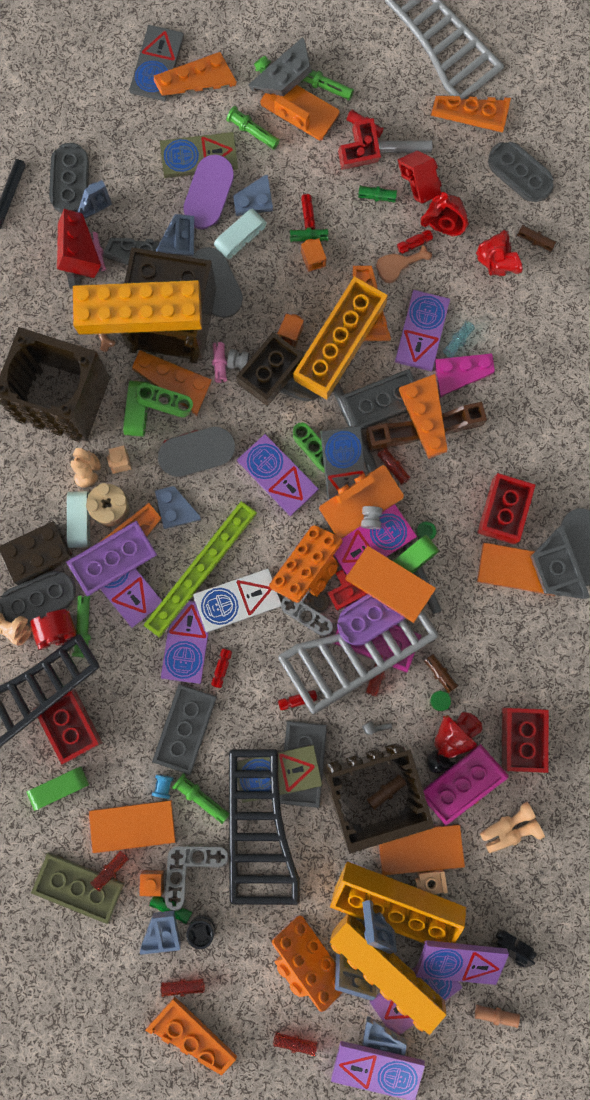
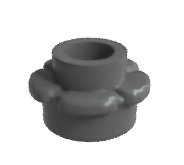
M67 273L70 289H73V286L81 285L78 274Z

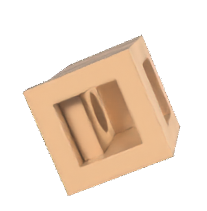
M125 446L109 449L110 455L107 456V461L112 474L132 470Z
M443 869L417 872L418 878H415L416 888L431 894L448 893L445 871ZM430 880L435 882L433 887H428Z

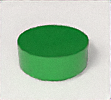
M428 521L420 523L416 529L419 539L427 535L432 540L437 532L435 525Z
M436 691L431 695L430 704L436 711H445L451 705V698L444 691Z

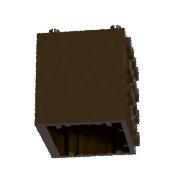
M131 247L124 283L199 281L202 329L120 333L129 352L137 353V350L186 358L190 359V363L193 364L203 361L217 289L212 261Z
M18 327L0 374V405L18 423H32L33 427L39 430L47 428L51 430V433L58 436L66 434L74 441H87L110 381V376L96 351ZM39 363L80 376L76 392L68 402L60 407L51 405L50 409L28 402L27 394L29 395V389L33 385L32 381L37 379L35 373L41 375L44 372Z
M394 743L385 746L386 750L384 751L374 749L365 752L366 756L364 757L354 755L346 758L347 762L341 764L338 761L326 764L327 768L323 769L343 840L349 854L435 828L411 749ZM390 760H392L400 768L407 782L408 798L404 810L399 811L400 816L361 827V824L356 825L352 823L341 810L342 807L339 801L341 794L338 790L342 789L343 784L338 777L346 773L352 777L353 771L383 762L391 765Z

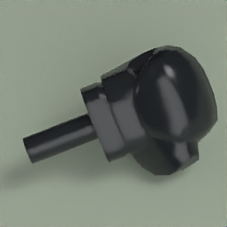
M438 750L432 751L427 756V766L434 773L445 772L457 763L450 762L449 758L438 754Z

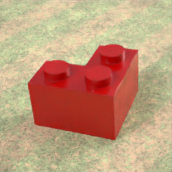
M374 118L355 122L352 127L355 142L340 145L338 150L342 170L378 163L381 158Z
M417 150L397 159L401 176L410 182L413 197L416 201L423 204L435 196L441 195L440 188L442 184L437 176L436 169L438 167L434 158Z

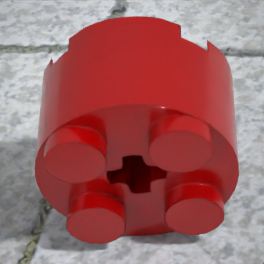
M67 609L46 613L47 616L42 619L38 616L29 622L38 650L49 648L54 643H56V646H61L76 636L74 623Z

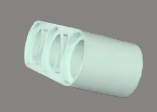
M250 209L216 239L214 246L227 259L233 257L232 254L235 255L246 245V242L249 243L260 233L259 230L262 231L267 222L254 209Z
M88 491L67 493L68 548L90 547V541H88L90 539V521L88 522L90 514L86 508Z

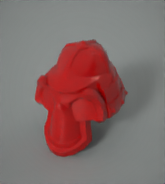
M445 192L435 196L428 210L421 217V225L423 227L429 225L434 230L452 237L461 235L469 225L461 198Z
M503 230L490 239L484 240L478 246L476 252L477 259L482 265L486 266L490 276L498 275L504 277L507 271L516 274L523 272L522 263L517 252H511L512 246L509 239V231Z
M462 712L457 721H454L448 715L443 716L434 743L438 754L447 758H454L459 754H465L475 749L478 745L472 738L482 732L483 727L480 720L468 712Z

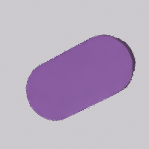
M209 155L199 162L184 202V214L194 216V227L197 229H207L217 224L233 183L234 173L232 165L226 158L220 155Z
M367 594L341 612L337 627L344 641L351 645L359 646L367 644L406 618Z

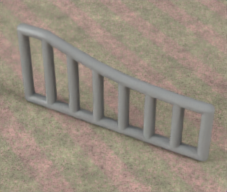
M385 0V3L400 17L419 40L430 57L445 90L451 96H460L461 100L467 99L504 69V64L442 0H430L433 5L414 20L406 13L422 0H410L402 7L394 0ZM439 9L445 17L423 34L417 26ZM452 22L458 29L436 47L432 48L428 40ZM461 35H464L470 42L441 64L437 55ZM474 47L482 53V55L452 79L448 80L445 71ZM488 59L494 67L460 94L454 86Z
M422 610L418 618L429 634L418 640L404 619L398 624L412 645L401 651L391 633L387 630L382 636L391 648L394 656L386 661L383 660L372 641L364 644L377 664L376 667L368 672L351 645L344 641L340 634L298 643L281 653L278 659L310 712L316 714L434 641L439 635ZM340 643L360 677L349 682L327 647L328 644ZM319 647L343 686L341 689L334 693L331 692L307 653V649ZM297 653H299L326 697L316 704L288 660Z

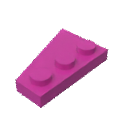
M492 353L435 359L440 398L495 372Z

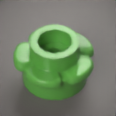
M267 56L258 59L254 63L255 71L262 73L269 66L271 60H268Z

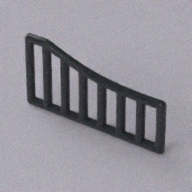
M76 634V636L72 637L26 672L0 685V694L9 690L24 717L14 725L0 699V718L7 729V732L0 737V747L99 669L98 661L80 634ZM76 644L89 663V666L82 672H79L68 653ZM60 657L73 677L64 686L51 665ZM43 669L57 691L48 699L34 676ZM26 680L40 703L32 712H30L17 688V685Z
M231 749L229 751V901L232 905H298L300 903V878L286 839L281 814L278 751L276 749ZM237 757H270V770H237ZM237 778H270L271 791H237ZM237 799H272L273 812H237ZM237 820H274L277 833H237ZM238 841H279L283 854H238ZM238 862H286L290 875H238ZM238 884H292V896H238Z

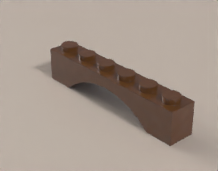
M482 401L463 405L442 413L445 435L482 427L487 421ZM412 421L384 423L367 427L366 431L370 452L420 441Z

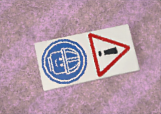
M269 569L193 594L206 633L281 607L277 592L269 587L272 581Z

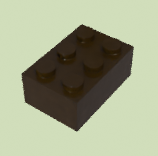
M272 332L237 374V384L268 407L293 377V373L304 355Z
M54 521L0 546L2 558L13 582L17 585L67 564L66 561L73 558L59 525Z

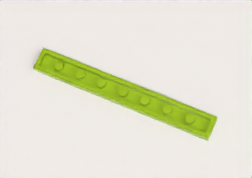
M242 501L237 505L143 626L159 638L164 634L192 598L193 594L196 593L256 516L257 512Z

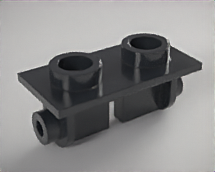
M498 930L495 936L498 940L492 942L491 946L506 948L509 953L508 956L514 959V963L520 967L526 968L535 965V962L532 961L536 957L534 948L522 941H519L516 947L514 946L516 937L505 930Z

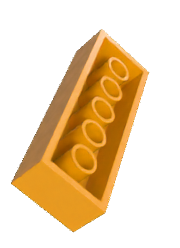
M354 276L294 371V381L328 400L385 308L388 295Z
M199 281L73 286V326L79 335L202 329Z
M346 862L334 888L330 908L364 920L362 902L371 900L373 902V911L375 913L380 912L386 922L394 929L395 933L424 944L426 940L456 943L465 928V906L350 862Z
M346 914L332 931L330 938L332 949L339 955L342 953L348 959L347 962L353 969H359L369 984H375L385 999L388 1001L391 999L397 1005L396 1007L402 1015H408L414 1020L413 1024L421 1032L425 1031L430 1035L447 1015L445 1000L422 978L416 977L415 972L395 953L388 954L368 945L364 935L365 926L356 917Z

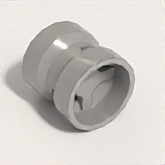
M230 349L227 368L234 369L239 367L242 370L249 361L250 352L243 351L240 353L237 350Z
M375 506L362 507L364 519L361 521V527L365 529H381L379 517L382 515V508Z

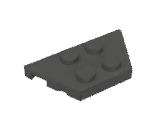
M302 37L250 82L248 84L252 91L261 89L267 94L274 93L279 96H285L312 72L304 38Z
M562 525L530 556L544 594L588 599L590 598Z

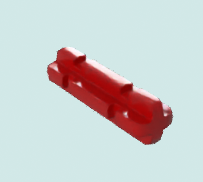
M303 194L301 202L305 230L307 228L313 230L315 229L312 198L310 194Z
M426 230L407 239L406 242L398 243L397 249L399 253L403 254L408 249L412 250L424 244L425 241H431L433 239L432 232Z
M221 650V658L218 660L214 673L215 678L211 682L213 687H222L223 677L225 678L229 665L228 660L231 659L232 655L231 650Z
M308 691L312 700L317 701L316 691ZM300 694L289 697V699H281L278 701L280 710L283 711L289 709L288 707L293 708L303 705L305 702Z

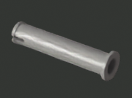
M378 140L380 153H412L417 150L422 153L432 152V140Z

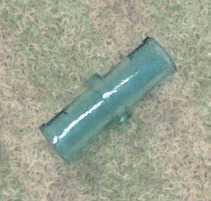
M465 321L459 331L452 335V340L443 350L447 357L453 358L459 348L465 345L466 339L475 329L474 325Z

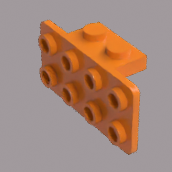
M298 85L285 96L265 93L260 100L262 107L318 140H322L339 116L337 108Z
M382 465L366 476L364 473L354 479V484L348 486V484L337 490V495L319 506L320 512L335 535L342 539L361 526V521L364 519L362 507H380L383 512L403 499L402 491L386 466Z
M311 526L269 584L271 590L296 603L302 600L307 591L318 597L339 567L333 555L343 542L341 537L318 526Z
M301 915L297 916L273 938L272 944L280 954V957L274 962L277 965L279 974L289 982L291 991L298 997L309 996L317 1009L323 1012L343 993L335 990L336 963L304 917Z

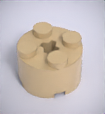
M102 483L95 487L88 495L86 508L91 517L99 524L111 527L123 523L130 512L129 500L119 487L113 484ZM107 503H108V504H110V503L112 504V506H111L110 508H109V507H106L105 505H106Z

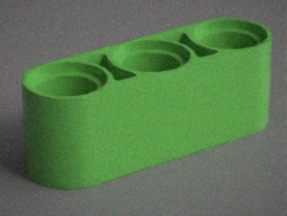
M129 381L123 427L124 435L145 436L144 429H146L148 413L146 411H148V407L137 402L136 392L140 384H150V382ZM147 391L140 393L143 398L150 396Z
M148 383L140 384L137 388L136 400L143 406L183 418L187 417L192 410V399L186 395ZM142 391L149 392L150 397L143 398L140 395V393ZM161 397L168 398L169 403L163 404L159 401V399ZM185 403L188 409L182 410L178 404Z
M306 423L296 424L293 428L294 441L317 468L325 473L324 465L321 463L323 460L321 439ZM299 430H304L307 435L299 437L296 433ZM315 444L319 447V450L313 452L309 449V446Z
M425 535L393 562L414 573L440 550Z
M82 766L26 793L33 810L36 811L89 786Z

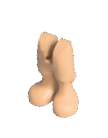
M76 448L73 453L74 461H71V467L76 473L74 480L78 486L87 488L97 482L99 476L93 471L100 470L101 463L94 453L82 448Z
M0 613V634L7 637L13 644L17 646L24 644L32 630L31 627L27 626L28 619L26 617L19 616L13 622H8L3 614Z
M528 802L523 803L520 811L513 817H501L498 822L480 833L483 841L499 836V838L486 844L489 853L511 845H517L521 841V837L533 835L538 840L545 838L543 830L536 821L535 814ZM524 821H529L524 826L518 829H513L515 825Z

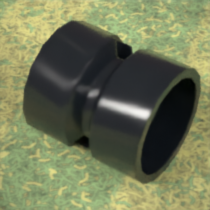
M198 915L193 918L186 933L189 945L195 949H205L212 943L216 931L213 919L207 915Z

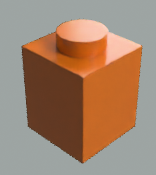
M319 238L315 240L308 239L301 244V254L308 272L326 266L327 258Z
M286 313L277 335L295 347L303 330L304 320L296 314L290 315Z
M143 870L140 874L139 896H161L164 889V870Z

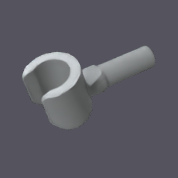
M371 721L363 725L362 728L365 734L370 735L380 730L391 729L392 724L374 727Z

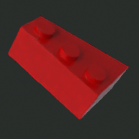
M64 209L58 221L57 270L95 278L101 263L82 213Z

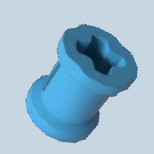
M156 774L155 778L157 781L152 796L170 799L169 789L174 777Z

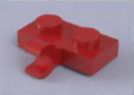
M343 569L336 572L341 586L328 592L337 611L367 595L366 592L345 579L347 575Z

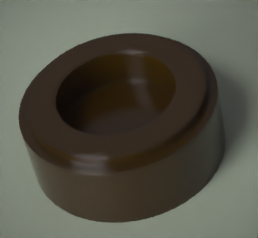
M320 592L318 597L311 596L310 607L315 611L324 612L329 607L330 601L325 593Z

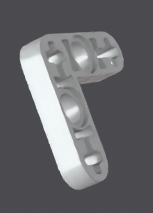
M307 591L299 603L294 602V610H286L285 602H290L291 600L286 597L283 598L281 608L285 614L320 636H327L331 633L333 628L331 621L303 603L309 591ZM303 611H310L312 613L311 621L305 622L301 619ZM316 616L320 617V619L317 620L319 623H328V631L324 630L323 632H320V627L317 624H315L314 628L310 626L314 622Z
M173 847L168 853L166 906L174 911L180 910L184 906L187 867H223L229 859L226 850L221 847ZM176 851L183 855V858L179 859V866H183V870L178 868L171 869V865L176 866V861L172 858V855H176ZM196 851H201L204 854V860L201 863L193 861L192 857ZM207 851H211L210 856H216L217 852H221L225 859H221V863H217L216 859H210L211 863L206 864L208 860ZM175 872L182 875V881L177 885L172 884L170 880L171 875ZM170 887L175 889L182 887V892L177 891V897L181 899V902H178L176 907H173V903L169 902L174 897V891H170Z

